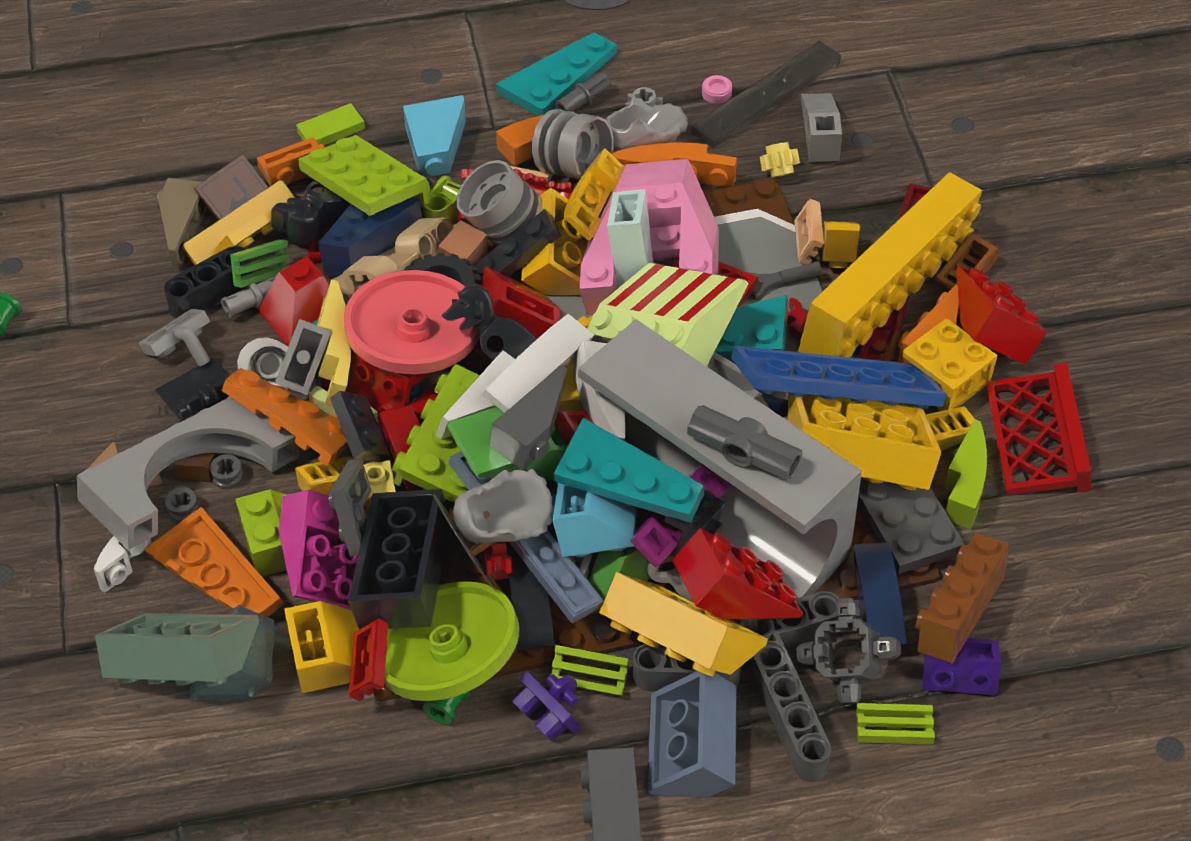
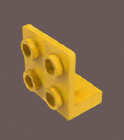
M944 319L905 348L902 356L941 385L940 388L947 396L943 407L937 406V409L944 411L959 407L985 387L987 381H991L998 355L983 344L974 341L968 333L949 319Z

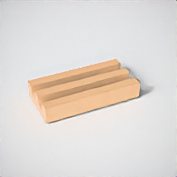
M812 199L806 202L795 219L799 263L805 265L812 262L811 256L815 257L818 253L817 247L821 248L824 244L820 202Z

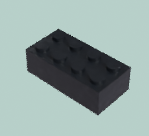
M442 489L372 494L348 599L359 629L378 618L388 623V629L431 627L450 530V524L434 498L435 494L450 514Z

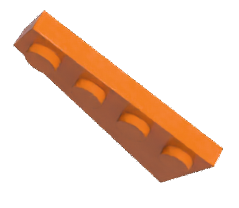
M240 368L225 380L222 388L224 393L252 413H263L268 416L269 425L277 431H289L296 437L295 444L304 450H308L310 447L320 454L318 460L324 465L329 466L349 447L338 418L322 411L316 404L301 400L290 394L286 388L273 385L261 379L257 373L251 370Z
M202 507L144 549L148 557L236 615H258L260 623L284 605L276 592Z

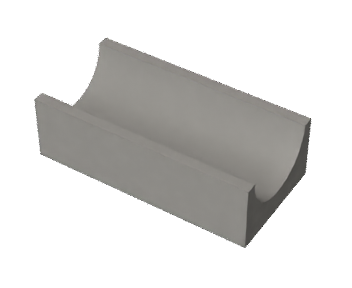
M637 319L578 368V378L625 410V442L686 476H689L702 463L732 484L719 498L726 502L719 520L723 523L720 534L726 537L732 545L738 548L744 546L750 549L762 561L771 560L776 563L784 572L783 579L785 583L793 589L797 598L813 594L850 557L862 473L853 464ZM704 405L737 421L743 417L753 418L766 428L768 435L801 449L802 458L793 477L785 480L752 464L747 467L735 466L724 458L720 449L687 435V426L695 409L698 406Z

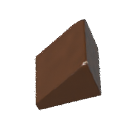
M217 453L198 454L175 460L173 468L176 479L211 482L210 465L216 458Z

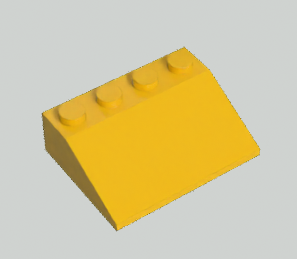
M788 394V421L862 471L861 477L872 483L879 484L883 483V481L896 483L907 490H916L917 488L930 489L941 456V450L923 408L902 403L891 406L876 400L860 403L844 397L829 400L813 394H805L803 397Z

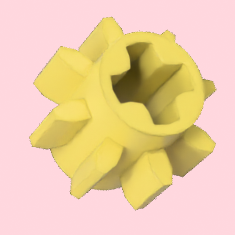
M788 142L765 147L767 154L760 156L762 171L769 170L771 178L794 173L793 165L800 163L798 149L791 150Z

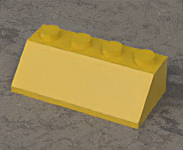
M618 572L614 576L599 612L612 619L610 626L628 634H631L633 630L639 633L637 640L655 648H658L659 644L667 647L665 650L666 655L685 662L688 658L694 661L693 669L714 677L716 671L731 675L765 647L768 638L729 619H721L695 606L694 602L660 585Z

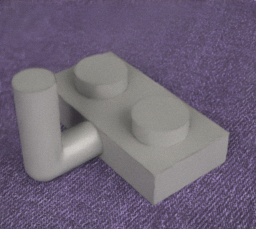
M190 309L138 344L144 354L160 358L173 352L176 349L175 344L184 340L197 365L202 366L208 363L210 358L197 336L203 331L201 327L209 323L210 320L204 310Z

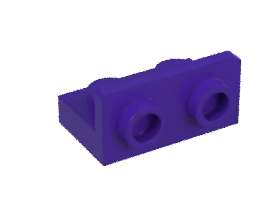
M968 638L953 664L923 654V689L984 695L997 694L1001 670L998 640Z

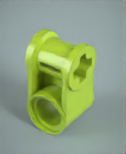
M442 176L429 193L430 203L423 207V217H445L454 224L458 219L459 210L456 198L461 185L453 182L449 176Z

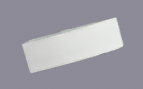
M583 340L574 356L575 380L582 407L595 425L624 440L625 410L578 378V368L607 343Z

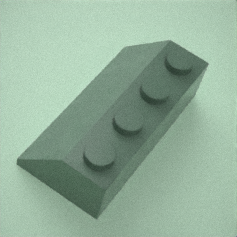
M144 613L95 635L102 677L118 678L120 683H131L140 679H147L148 684H159L168 680H175L176 685H188L197 681H204L205 686L224 684L228 681V676L243 668L259 624L258 615Z

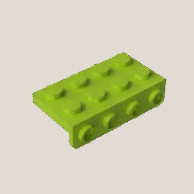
M357 135L341 138L335 144L323 149H315L309 155L298 159L302 172L369 216L409 198L420 200L421 207L430 203V185L424 176H421Z
M454 364L449 375L444 373L441 375L434 392L438 393L435 401L428 399L420 418L424 419L421 427L414 425L409 434L406 444L410 445L407 453L400 451L394 462L392 471L397 473L394 484L401 486L405 479L426 490L442 489L445 499L455 503L459 495L468 491V488L449 465L450 456L461 452V449L457 446L453 436L441 440L436 436L442 417L480 375L457 364Z

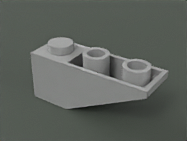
M801 94L808 161H840L842 128L840 113L832 94Z

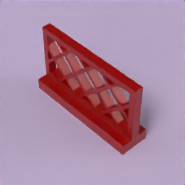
M1067 362L1053 364L1054 372L986 382L1007 496L1074 486L1077 488V493L1092 491L1091 467ZM1049 385V391L1043 398L1029 392L1034 386ZM1009 390L1016 395L1006 403L997 398L995 392ZM1023 398L1035 404V407L1028 414L1015 408ZM1042 409L1055 415L1048 425L1035 419ZM1008 414L1021 420L1014 430L1001 424ZM1028 425L1041 431L1034 441L1020 434ZM1048 436L1061 442L1054 452L1040 445ZM1013 441L1027 447L1019 457L1006 451ZM1033 452L1047 458L1039 469L1026 462ZM1056 463L1065 468L1068 475L1052 477L1046 472ZM1019 468L1032 474L1028 481L1012 482V475Z

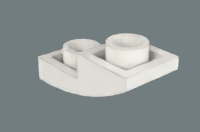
M115 536L110 539L94 566L99 587L104 593L115 585L121 584L133 572L129 560L141 554L152 543L151 538L130 550Z

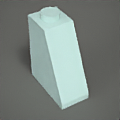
M645 189L613 192L607 229L618 288L648 263H653Z

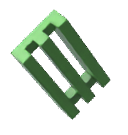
M279 239L230 254L234 286L242 288L252 283L270 279L283 269L289 267L290 265H286V260H289V253H286L284 248L288 247V241ZM270 252H276V255L262 260H256L249 264L240 266L239 262L261 256ZM273 264H277L276 266H273V267H270V268H267V269H264V270H260V271H257V272H254V273H251V274H248V275L241 276V274H245V273H248V272H251V271H254V270H257V269H261V268H264V267H267V266H270V265H273Z

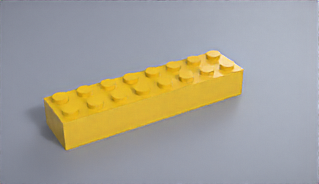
M950 172L810 303L798 352L851 358L855 348L859 344H866L873 330L877 326L883 327L890 313L894 309L899 311L906 302L907 297L911 293L916 294L923 285L924 280L928 276L932 278L937 273L941 263L944 260L949 261L955 254L957 247L963 244L968 236L973 233L974 229L971 228V224L981 209V204L978 202L982 190Z

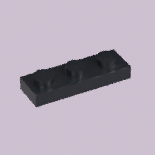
M546 209L542 210L474 264L478 269V275L481 276L482 285L483 272L486 266L510 277L538 255L549 243L552 244L561 237L553 215Z

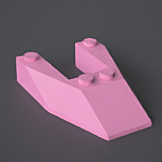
M680 159L626 164L613 192L646 190L653 260L679 257V268L718 275L719 228L689 160ZM613 192L601 214V222L594 237L588 243L581 263L580 292L587 315L594 314L599 304L618 289L607 229Z

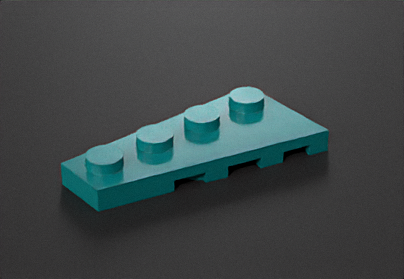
M593 32L496 83V93L531 113L542 116L548 111L553 110L556 107V101L573 91L576 84L585 82L616 55L617 44Z
M582 418L554 472L556 483L691 523L704 496V485L585 418Z

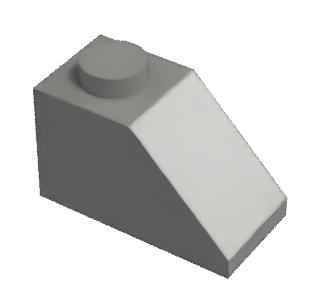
M299 319L275 384L308 395L332 331Z

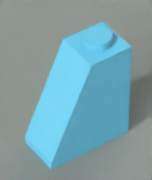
M463 95L403 106L405 128L417 170L427 177L450 173L466 123Z

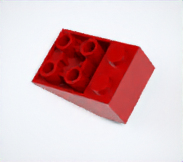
M487 266L484 268L483 286L490 291L493 310L496 314L515 318L538 337L560 320V308L543 293Z
M958 266L956 275L960 320L963 329L974 341L1025 365L1047 333L1038 322L1040 317L1033 311L1025 308L1027 303L1014 295L1013 292L1015 290L1008 284L1000 280L996 284L989 281V277L977 268L973 267L969 271Z
M700 528L672 559L695 606L721 619L800 618L803 615L796 602V593L785 583L783 579L784 572L776 563L771 560L764 562L757 558L750 549L744 546L738 548L732 545L720 533L713 535Z

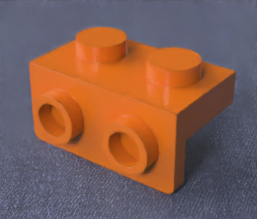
M312 137L257 157L258 167L270 187L280 180L285 185L309 177L300 170L298 159L309 155L315 149H323L325 146L324 144L318 145L315 138Z

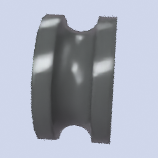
M224 454L212 461L210 471L213 483L217 487L231 489L241 483L243 472L240 460L236 456ZM225 469L227 470V472H229V469L233 470V472L230 474H227V472L225 471L224 475H221V471Z
M175 488L165 497L167 513L173 521L180 523L199 509L197 497L190 488Z

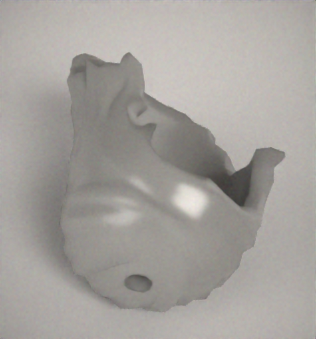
M632 97L628 107L615 111L606 118L611 126L614 137L613 152L640 145L674 142L681 132H686L688 118L683 113L681 107L674 106L671 103L652 107L647 105L645 101H637L634 97Z
M533 469L528 471L514 470L512 472L504 470L489 482L463 492L455 500L453 509L456 530L468 541L476 544L516 542L521 539L538 537L540 534L546 533L547 526L553 522L552 515L554 513L552 496L546 487V480L538 476ZM487 511L490 513L488 518L485 517V512Z

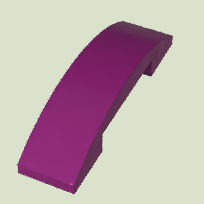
M702 463L688 476L704 485V489L711 491L717 498H720L732 485ZM656 512L646 520L630 540L655 568L675 549L682 534V530L664 521L666 515Z

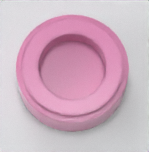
M710 76L703 81L702 96L706 101L713 104L725 103L732 96V83L723 76Z

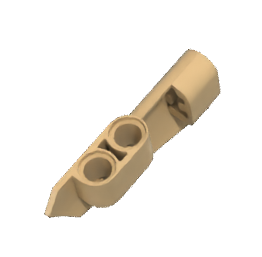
M445 217L419 219L397 237L395 247L379 256L362 257L346 269L342 275L332 280L338 281L341 291L353 295L362 285L376 277L403 271L407 266L412 267L414 260H422L425 255H438V246L457 224L453 225Z

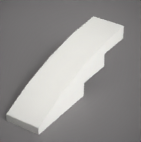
M567 314L521 353L485 389L483 396L505 413L560 365L566 367L574 359L583 340L591 341L594 338V334L571 315Z

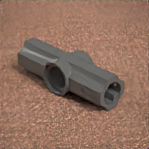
M702 405L695 409L687 426V435L720 449L724 458L738 467H747L752 464L787 480L793 477L802 458L801 449L768 435L766 428L753 418L743 417L737 421Z

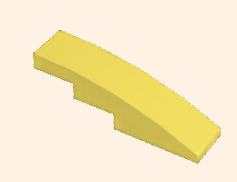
M332 279L317 326L332 331L318 372L319 377L331 380L325 405L333 407L330 398L339 391L345 392L351 362V347L347 341L344 327L346 305L338 281Z

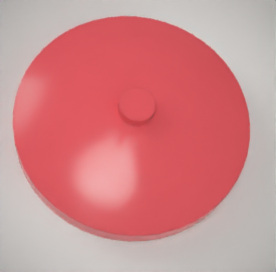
M397 271L376 277L357 289L349 299L344 313L345 335L353 351L375 367L402 374H425L439 371L458 363L474 349L480 338V331L475 326L466 330H459V325L465 319L464 317L455 321H448L441 316L452 305V299H459L457 293L465 288V286L450 277L429 271Z

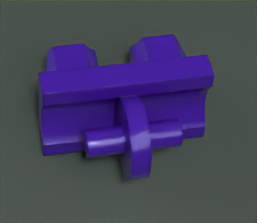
M528 671L519 678L525 686L517 693L512 702L528 718L544 704L549 710L535 725L551 741L561 735L567 728L574 734L581 727L561 705V703L566 702L572 707L579 700L574 694L577 682L572 676L567 675L558 679L554 674H551L546 679V682L551 686L549 692Z

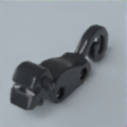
M412 169L413 171L417 172L418 174L424 176L427 179L431 191V183L429 178L422 172ZM314 181L306 187L305 199L288 198L287 203H277L272 208L271 225L281 234L287 235L290 241L310 244L317 240L320 227H332L351 203L318 181ZM314 188H323L322 193H317L312 190Z
M471 284L458 291L459 299H452V305L441 314L448 321H455L464 317L465 319L459 325V330H466L473 326L478 327L482 352L493 360L502 351L516 359L539 338L515 318L496 314L493 310L490 291L479 284ZM595 334L591 340L601 343L609 342L606 338ZM494 335L501 337L504 342L503 346L499 349L490 348L487 344L489 337Z

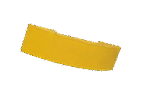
M605 148L600 151L577 183L564 210L565 220L588 241L594 237L601 222L599 215L624 169V166Z

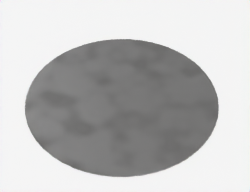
M434 494L436 502L453 531L494 590L495 586L490 577L484 574V567L477 555L473 556L463 536L456 530L455 521Z

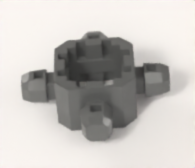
M841 598L838 599L835 607V617L838 618V621L823 622L815 631V642L799 645L797 647V661L805 665H816V669L825 678L840 683L837 685V693L842 704H857L861 699L862 685H859L858 681L874 680L882 671L881 660H891L899 657L901 654V644L899 640L893 637H881V634L872 625L856 619L860 617L859 605L855 599ZM856 633L864 636V641H861L864 659L860 660V666H854L855 668L837 669V667L833 666L835 649L832 648V643H837V637L842 636V634Z

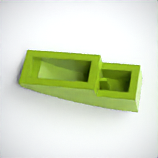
M976 419L972 422L948 468L945 489L951 491L946 514L951 522L970 530L978 513L987 469L985 435L981 421Z

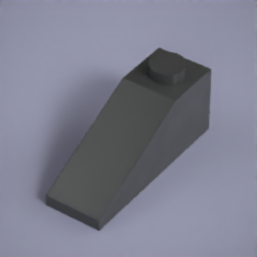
M560 365L492 423L490 447L522 470L534 460H541L548 451L550 436L565 388L567 367L564 365Z

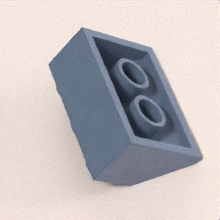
M696 671L651 693L647 793L656 796L709 797L734 786L736 685L716 673L712 677Z

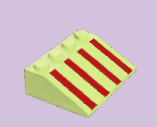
M648 263L599 304L587 329L593 334L611 341L637 319L707 366L749 283L737 278Z

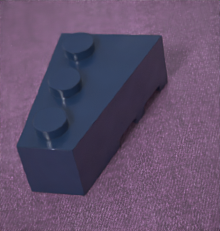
M409 198L370 216L350 204L319 242L324 274L338 277L362 257L379 256L395 247L397 237L417 220L422 219L420 200Z

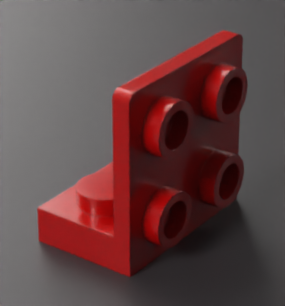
M354 352L348 393L367 396L370 406L379 415L383 411L408 406L411 387L432 375V372L425 374H402L386 371L369 364Z

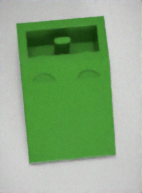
M498 407L453 420L447 424L457 446L461 449L470 464L471 470L477 477L494 478L504 470L508 472L522 470L490 447L492 423L504 414ZM555 423L549 440V448L544 457L539 461L534 460L522 470L528 471L533 469L538 476L543 477L546 481H555L554 472L568 447L567 442Z

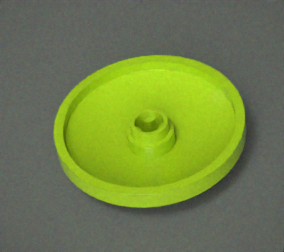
M453 582L440 585L438 587L431 627L388 629L384 685L393 693L407 699L436 701L464 694L485 683L506 664L518 642L519 622L510 600L500 590L496 588L493 590L491 586L483 583Z

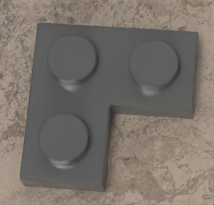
M362 458L349 460L329 491L330 507L333 511H336L340 523L339 536L342 543L347 545L350 556L359 555L367 520L363 505L372 491Z

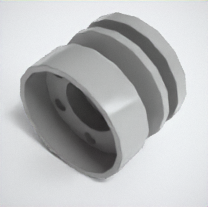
M560 109L550 110L541 117L532 139V155L535 165L541 172L561 177L567 176L576 180L581 179L601 150L605 148L610 153H613L614 150L612 129L606 119L583 113L566 112Z
M500 160L489 161L477 167L467 176L456 198L457 208L472 225L487 234L489 241L496 246L500 245L506 238L510 237L543 209L540 196L506 162Z

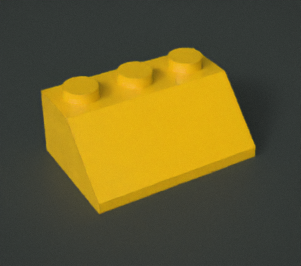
M550 188L539 195L542 199V210L546 209L553 215L561 237L552 244L549 243L538 255L522 266L521 280L544 295H581V263L589 241L564 218V210L569 199Z

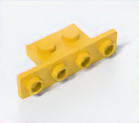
M280 180L184 243L182 249L194 265L231 246H240L246 249L254 242L252 237L260 232L266 235L274 230L271 225L272 208L277 203H287L288 198L295 197L285 183Z

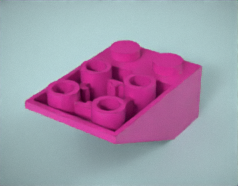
M304 490L283 496L279 535L292 596L313 602L323 601L351 610L348 599L358 555L350 556L347 545L343 544L340 539L339 519L336 511H333L330 507L329 496L312 490Z

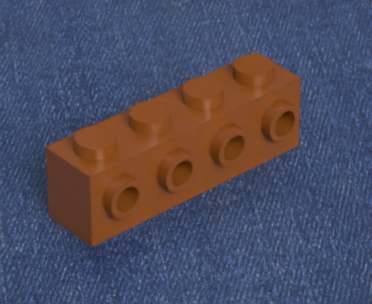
M975 533L968 545L963 544L961 546L955 566L949 565L945 572L943 585L934 588L929 607L927 609L922 608L918 614L915 628L920 630L918 652L953 664L1005 577L1010 544Z

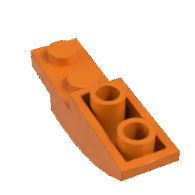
M683 142L655 143L626 148L611 153L624 167L626 164L688 159L700 184L732 187L736 181L737 157L709 154L708 144Z

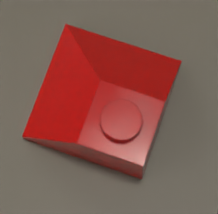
M306 256L278 273L258 310L284 344L289 347L290 337L293 336L299 319L309 323L319 319L329 284L323 274Z

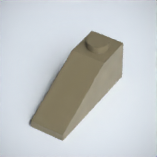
M168 177L163 190L160 189L158 191L156 205L161 211L173 271L180 273L187 257L182 246L196 236L207 210V205L194 190L202 182Z

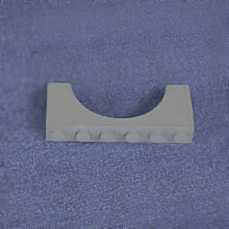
M229 396L227 399L203 409L198 414L180 423H176L153 437L146 438L141 443L123 452H119L106 461L78 474V501L130 550L158 534V509L153 505L146 492L155 476L164 468L174 463L175 460L205 453H227L251 459L266 467L269 471L274 472L298 459L300 447L294 443L296 437L289 431H277L269 425L268 416L263 413H252Z

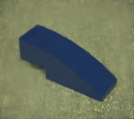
M886 542L853 545L860 617H862L864 622L872 625L881 634V637H893L899 640L901 648H903L907 644L899 585L890 544Z

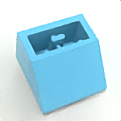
M558 483L552 520L562 557H584L593 552L606 550L621 551L627 547L634 546L630 540L636 533L638 507Z

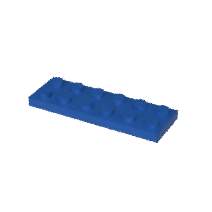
M734 346L731 359L752 384L753 388L765 394H771L774 391L787 392L797 397L813 394L829 400H835L837 397L850 398L860 403L876 400L891 406H896L898 403H907L923 409L929 406L943 407L947 396L930 376L913 364L742 346Z

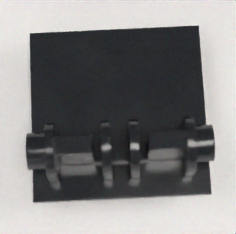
M212 358L205 365L193 368L155 389V391L180 422L198 414L203 409L227 399L229 395L224 393L222 388L229 375Z

